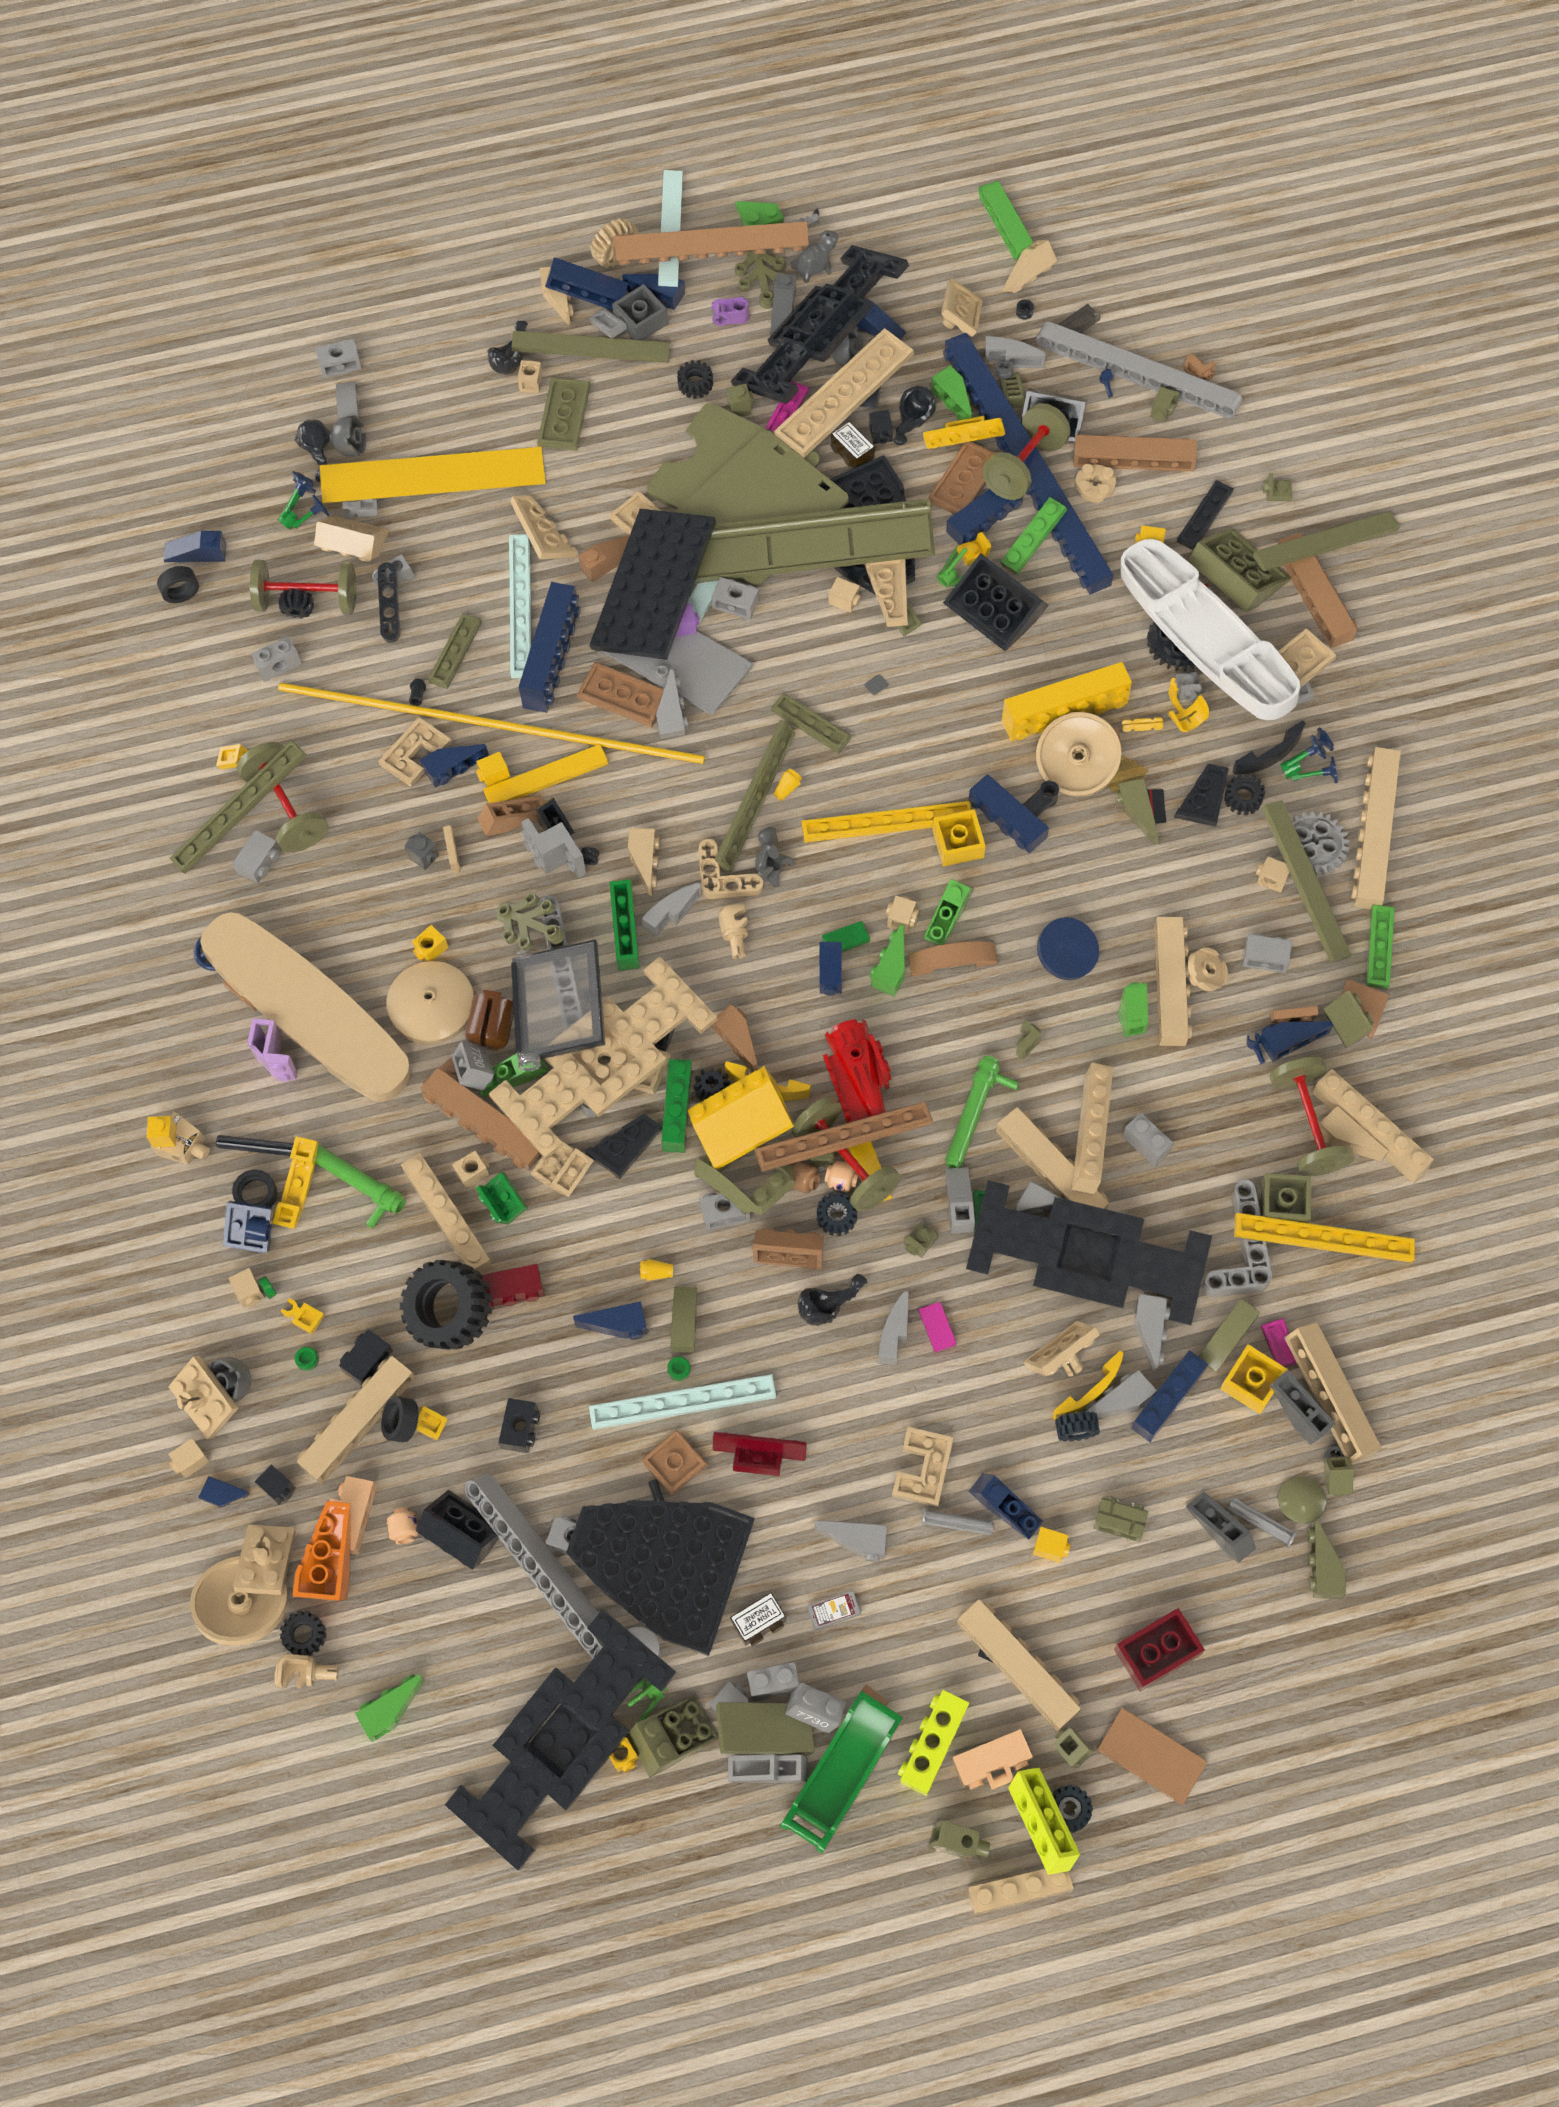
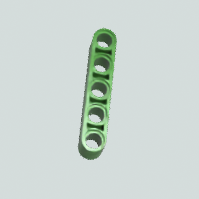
M999 181L982 185L978 188L980 199L1012 257L1018 260L1023 250L1033 244V241Z

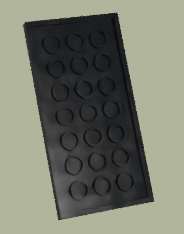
M639 509L589 645L591 650L668 659L716 524L715 517Z

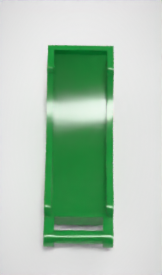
M861 1691L816 1768L783 1819L780 1827L784 1830H791L817 1847L816 1850L823 1854L876 1767L903 1717ZM797 1815L825 1833L823 1838H820L794 1821L795 1816Z

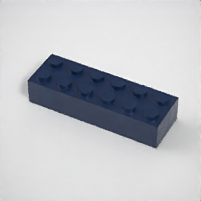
M557 582L550 583L519 684V692L524 709L547 713L549 705H553L554 688L559 686L560 676L558 675L560 670L564 669V655L569 652V639L571 635H574L576 628L574 622L576 618H579L581 606H578L579 595H576L575 586Z

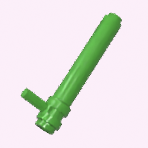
M983 1056L977 1065L978 1071L974 1073L972 1079L974 1083L945 1158L946 1165L950 1168L962 1166L989 1090L993 1088L994 1083L997 1082L1014 1090L1017 1089L1019 1084L1018 1081L998 1074L1000 1062L994 1057Z
M318 1144L316 1164L372 1198V1202L378 1205L367 1221V1226L374 1229L385 1210L398 1214L403 1209L406 1199L402 1193L397 1190L393 1191L392 1187L386 1183L381 1184Z

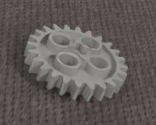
M1311 811L1309 816L1302 812L1301 818L1294 815L1292 823L1297 834L1304 837L1300 841L1306 854L1311 856L1308 859L1316 877L1318 872L1326 876L1327 869L1334 873L1335 867H1341L1349 852L1348 845L1350 840L1346 839L1348 832H1342L1343 825H1336L1338 819L1330 821V814L1324 818L1321 811L1318 816H1315L1313 811ZM1317 830L1323 831L1324 834L1318 833ZM1324 849H1329L1332 852H1326Z

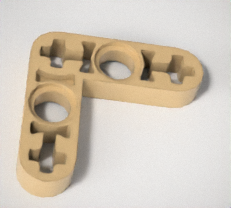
M705 839L700 842L698 848L702 894L706 898L755 896L763 891L764 882L758 874L720 876L719 864L715 861L718 854L717 843L712 839ZM706 847L711 849V858H707ZM706 865H713L716 869L712 873H707L704 871V867ZM713 879L714 889L713 891H709L708 880ZM753 881H756V888H752L751 884ZM730 882H735L739 885L733 891L727 889L726 886ZM742 882H745V889H742Z

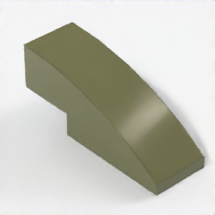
M674 1287L671 1352H695L697 1287Z
M1239 1300L1199 1355L1202 1360L1209 1364L1208 1367L1217 1373L1258 1318L1260 1312L1244 1300Z

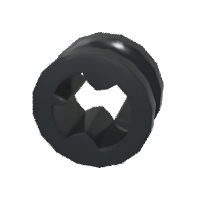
M1020 300L1016 306L1017 317L1022 320L1030 319L1033 316L1034 304L1030 300Z
M593 847L581 849L584 864H598L599 850Z

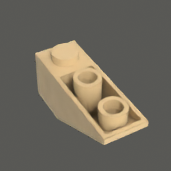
M1037 240L1023 250L1003 287L1004 292L1016 293L1023 288L1025 283L1036 280L1038 274L1052 268L1051 265L1057 262V259L1048 240Z
M550 267L539 268L543 297L562 319L570 325V316H573L572 304H568L567 301L571 300V296L546 288L545 285Z
M629 828V857L648 895L652 896L653 888H657V875H654V869H658V856H655V850H659L660 838L656 837L655 829Z

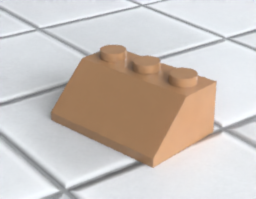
M771 1228L756 1230L753 1242L754 1263L822 1269L824 1236H820L819 1233L808 1232L807 1234H798L794 1230L776 1232Z

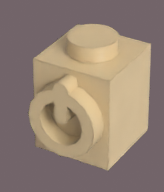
M895 896L894 902H889L887 907V927L897 930L900 924L904 925L905 933H908L910 927L914 928L920 909L916 908V901L906 896Z

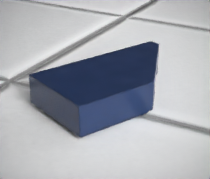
M208 1476L198 1498L222 1508L233 1501L248 1497L249 1493Z

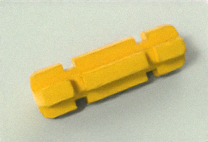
M1153 717L1152 720L1151 718H1137L1134 721L1123 719L1121 727L1124 732H1130L1131 729H1134V731L1151 730V728L1160 730L1163 728L1162 717Z

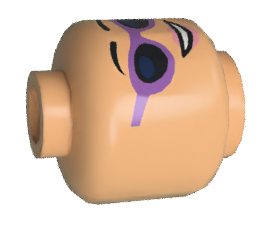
M835 1161L833 1165L829 1164L825 1176V1182H828L830 1189L848 1193L851 1187H856L859 1176L850 1165L841 1161Z
M406 1507L394 1509V1513L387 1518L389 1539L399 1545L413 1542L414 1538L419 1534L416 1532L418 1525L416 1513L408 1511Z

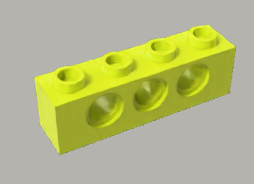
M942 1690L940 1695L935 1694L930 1708L933 1709L930 1718L924 1717L919 1728L923 1733L919 1740L914 1739L909 1749V1753L912 1756L908 1763L903 1762L898 1775L902 1776L900 1779L901 1784L927 1797L967 1711L969 1702L945 1690ZM941 1713L948 1715L950 1722L947 1725H940L936 1720L937 1715ZM929 1736L937 1737L939 1745L935 1748L929 1747L926 1744V1738ZM919 1758H924L928 1761L929 1767L923 1771L919 1770L915 1766V1761Z
M1040 1768L1018 1771L1008 1789L1048 1875L1070 1871L1080 1856V1852Z

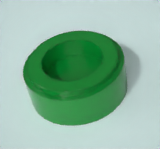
M265 1276L260 1278L258 1282L269 1300L275 1297L277 1293L268 1278Z
M302 1347L296 1352L294 1360L299 1369L310 1371L317 1366L319 1356L313 1348Z
M684 1357L672 1358L667 1365L669 1376L675 1381L685 1380L691 1372L688 1360Z

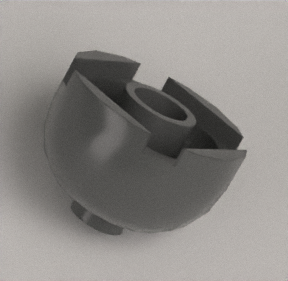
M855 327L831 354L837 364L845 366L862 350V335L856 331L859 329L858 327Z
M357 415L340 418L335 422L330 433L331 443L342 455L351 457L361 456L360 454L365 452L366 433H362L361 427H364Z
M233 1357L217 1359L208 1365L234 1402L241 1400L249 1392L252 1379L250 1371L243 1361Z

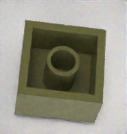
M1265 1173L1261 1182V1216L1309 1223L1311 1220V1176Z

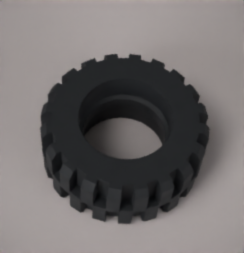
M435 1260V1262L425 1263L423 1268H417L413 1272L414 1277L407 1279L405 1283L407 1288L406 1290L403 1289L401 1296H403V1303L400 1302V1310H403L401 1319L402 1323H407L405 1329L408 1334L414 1335L413 1339L415 1341L423 1343L424 1346L430 1348L457 1350L463 1348L464 1345L469 1346L474 1342L473 1337L479 1338L482 1335L483 1331L481 1329L482 1327H487L489 1323L487 1316L492 1313V1307H489L492 1295L487 1293L489 1285L487 1281L481 1280L483 1276L479 1271H475L473 1267L460 1262ZM450 1283L458 1294L459 1306L454 1319L442 1327L435 1318L433 1305L439 1290Z

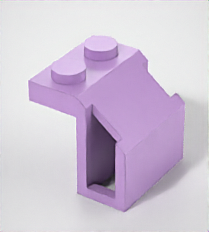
M253 1018L247 1043L256 1060L277 1080L282 1082L296 1080L298 1072L290 1056L280 1054L283 1037L275 1021ZM260 1025L269 1026L267 1035L264 1034Z

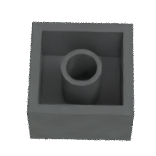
M644 284L612 304L613 314L626 323L627 329L625 331L633 340H644L668 325L667 308Z

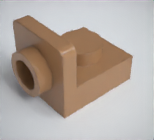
M1193 353L1186 357L1184 371L1187 374L1206 381L1214 377L1216 369L1214 361L1204 366L1203 362Z

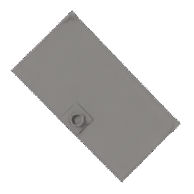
M697 631L695 634L675 637L667 660L601 651L663 689L665 688L670 670H674V676H679L681 688H677L678 696H683L684 700L712 716L754 665L749 660Z

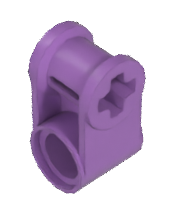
M743 297L716 299L712 302V309L714 310L712 320L715 325L742 324L749 320L748 301Z

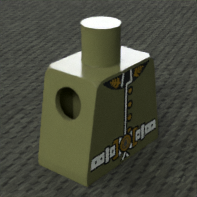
M943 1820L934 1823L928 1849L970 1859L974 1858L975 1854L987 1857L990 1850V1842L980 1840V1832ZM962 1839L965 1841V1847L962 1845Z

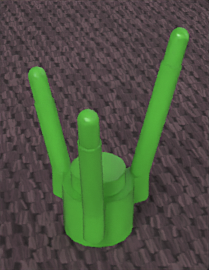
M957 545L942 570L937 574V580L944 587L948 588L950 585L955 587L964 576L962 575L957 578L958 572L954 567L966 553L967 548H964L955 558L958 553Z
M645 1678L638 1682L630 1693L639 1688L642 1689V1692L629 1701L628 1706L634 1705L645 1695L650 1700L653 1697L654 1699L637 1723L646 1719L657 1703L665 1697L663 1692L667 1687L660 1692Z

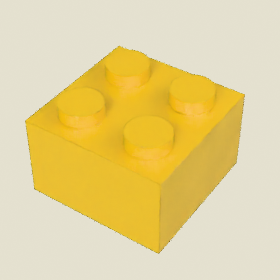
M975 809L933 818L932 831L943 867L984 858L986 846Z
M1248 1344L1224 1380L1220 1390L1261 1415L1274 1394L1270 1385L1288 1369Z

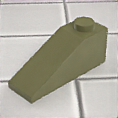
M1144 778L1120 783L1119 792H1116L1118 805H1123L1124 812L1154 845L1159 844L1158 832Z

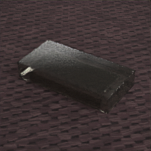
M1086 304L1058 325L1082 333L1097 323L1101 315L1089 304Z

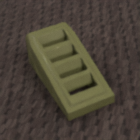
M1014 372L1013 376L1008 378L1015 380L999 378L1001 390L1011 407H1024L1025 395L1019 372Z

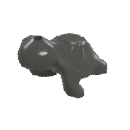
M831 230L823 231L820 234L818 243H813L806 247L795 260L791 261V268L797 269L800 272L805 283L809 282L811 275L825 270L827 275L831 273L827 252L836 247L838 233Z
M767 827L760 831L758 839L763 846L756 857L755 867L762 880L769 882L773 887H779V874L782 871L783 864L786 863L789 866H793L794 862L791 857L778 853L776 829Z

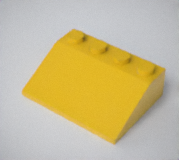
M765 1066L687 1110L692 1125L716 1170L794 1127L777 1082Z

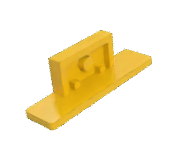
M984 416L945 423V428L923 432L927 449L1005 435L1001 418L985 420Z

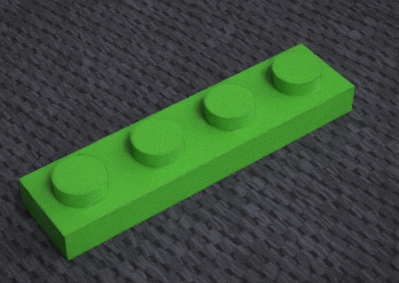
M1049 497L1000 561L1001 564L1018 575L1066 513L1067 508Z
M1372 905L1366 980V986L1389 989L1395 907Z

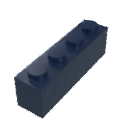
M554 257L545 287L613 310L612 304L626 295L628 283Z
M989 489L947 520L946 532L959 545L974 541L978 533L987 532L994 523L1002 521L1013 509H1018L1023 503V497L1016 500L1004 499Z
M990 775L984 776L970 789L969 802L976 809L979 808L990 822L996 823L1003 834L1013 838L1020 849H1025L1028 853H1031L1048 838L1049 827Z
M1189 1350L1136 1418L1131 1429L1151 1443L1205 1373L1209 1364Z

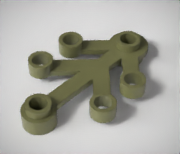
M747 251L748 257L745 261L735 266L736 275L740 277L745 276L747 269L753 263H755L756 267L747 278L739 280V290L742 292L749 291L751 284L758 277L761 288L759 304L764 309H770L773 307L774 294L769 291L766 276L776 280L777 272L764 266L763 261L773 265L775 270H783L785 260L782 257L774 258L767 253L754 254V251Z
M532 892L528 893L524 900L518 903H502L496 911V917L504 923L505 932L502 935L503 940L508 944L516 942L517 934L513 929V921L518 922L521 937L518 941V946L523 951H529L533 947L528 927L545 934L546 939L552 944L560 943L564 939L565 933L558 925L547 926L534 920L544 914L553 913L555 904L546 899L541 902L540 907L524 914L518 913L529 906L535 907L538 905L539 897Z

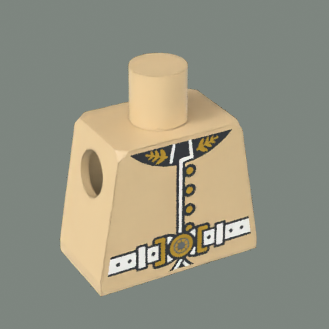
M173 1111L171 1118L177 1126L175 1147H152L151 1145L152 1150L160 1157L186 1165L190 1164L194 1156L205 1160L209 1155L210 1148L202 1145L205 1140L203 1134Z

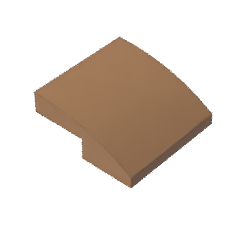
M1347 979L1342 994L1350 990L1352 994L1356 993L1362 1002L1360 1008L1363 1013L1368 1012L1374 1021L1373 1030L1366 1036L1373 1039L1389 994Z

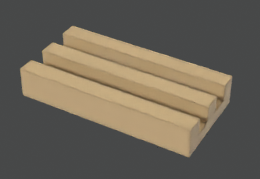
M450 825L444 826L443 830L452 874L459 873L461 870L454 833Z

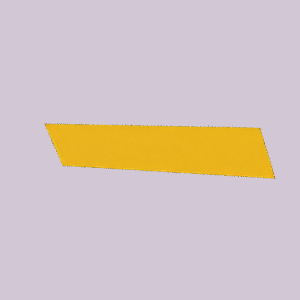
M542 447L320 465L322 503L546 484Z

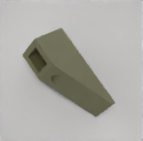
M1315 1521L1311 1528H1308L1307 1534L1308 1543H1312V1552L1308 1554V1566L1312 1567V1576H1309L1308 1583L1309 1591H1313V1598L1343 1599L1346 1595L1345 1569L1319 1521Z

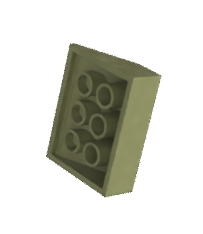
M1233 527L1199 541L1187 560L1207 577L1210 583L1215 584L1222 590L1225 596L1230 597L1237 603L1240 609L1246 612L1260 606L1291 579L1279 567L1262 571L1253 556L1254 552L1258 549Z

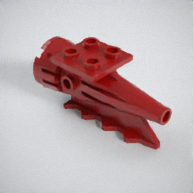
M852 1019L835 1025L833 1027L834 1031L830 1035L828 1031L825 1033V1039L834 1055L828 1056L825 1054L823 1059L846 1123L886 1113L881 1089L883 1085L885 1090L889 1089V1080H892L889 1064L887 1060H884L880 1041H875L873 1034L870 1035L867 1022L862 1019V1023H858L857 1019Z

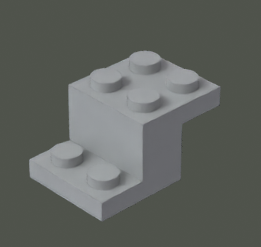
M529 818L521 822L523 830L520 832L524 839L523 844L528 852L532 851L535 857L533 859L539 869L543 868L547 874L567 864L570 872H575L578 878L586 875L583 855L562 822L540 834Z

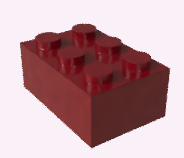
M1179 1607L1119 1642L1114 1648L1140 1692L1200 1657L1205 1651Z

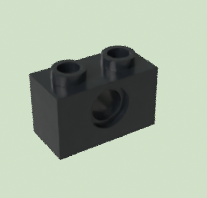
M508 1398L498 1442L501 1449L529 1453V1448L534 1446L536 1433H533L534 1425L538 1424L540 1420V1410H538L536 1402ZM518 1422L526 1423V1427L523 1430L515 1429V1425Z

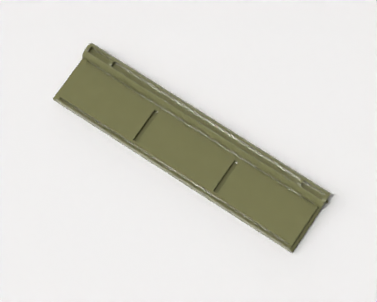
M928 498L715 524L694 584L719 581L720 577L739 579L935 556L930 509L932 505Z

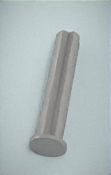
M1233 1498L1228 1506L1230 1512L1286 1543L1288 1548L1298 1532L1297 1530L1294 1532L1236 1498Z
M924 1507L921 1526L927 1524L985 1535L992 1534V1521L926 1510L927 1507Z

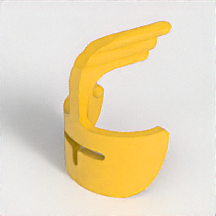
M1172 678L1168 695L1179 714H1174V711L1171 710L1169 716L1181 732H1188L1201 725L1209 717V708L1202 695H1199L1188 709H1183L1177 698L1178 687L1175 682L1176 679ZM1191 714H1193L1191 717L1188 718L1189 721H1188L1187 719H1185V720H1183V721H1180V720H1182V719H1184V718L1190 716Z

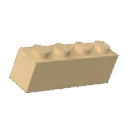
M1046 1869L972 1886L969 1887L968 1893L973 1913L978 1915L1069 1893L1073 1890L1069 1871L1048 1875Z

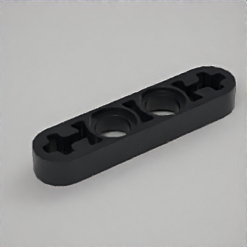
M385 562L378 567L380 633L386 642L393 643L400 637L398 574L393 564ZM387 568H389L390 571L393 572L389 573L390 582H387L385 574H383V572H386ZM392 588L394 590L393 596L389 598L384 597V589ZM389 607L395 610L394 616L390 618L384 616L385 609ZM388 623H391V627L395 632L392 633V637L385 633L389 631Z

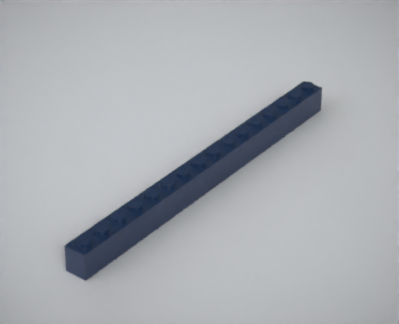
M963 333L946 340L945 350H943L944 358L963 377L970 401L978 408L979 416H984L985 420L1002 419L1005 435L995 437L998 448L1003 450L1004 453H1010L1018 457L1031 438L967 333ZM1035 447L1023 462L1030 471L1032 480L1030 489L1026 494L1032 498L1036 511L1043 507L1049 497L1067 508L1066 513L1051 531L1053 540L1055 542L1058 541L1061 546L1060 549L1063 556L1067 557L1070 561L1072 571L1079 576L1082 588H1086L1089 595L1112 586V571Z

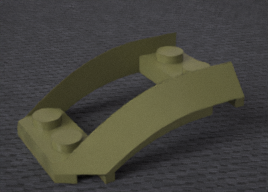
M762 1144L761 1146H759V1147H757V1148L764 1147V1146H767V1145H766V1144ZM708 1156L703 1161L696 1157L694 1175L697 1178H702L708 1185L720 1192L744 1215L748 1212H754L755 1215L764 1214L796 1184L792 1172L793 1169L789 1164L777 1167L778 1171L748 1198L738 1187L721 1174L734 1161L716 1170Z

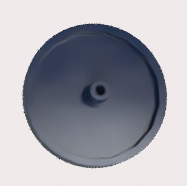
M1064 917L1053 920L1041 931L1037 940V954L1041 964L1051 975L1062 980H1077L1087 975L1095 967L1099 958V945L1095 934L1085 923L1074 918Z

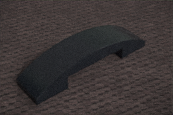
M1301 721L1286 730L1283 742L1257 757L1251 751L1236 760L1232 770L1234 775L1258 772L1281 761L1299 742L1306 723Z

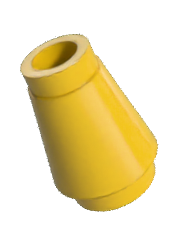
M792 769L784 771L773 795L777 799L784 801L801 785L802 777Z
M652 1259L640 1262V1279L651 1281L673 1277V1264Z

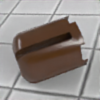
M483 990L482 994H477L474 991L465 1033L467 1041L483 1047L489 1046V1050L492 1051L505 1048L508 1044L514 1016L513 999L511 1001L502 997L501 992Z

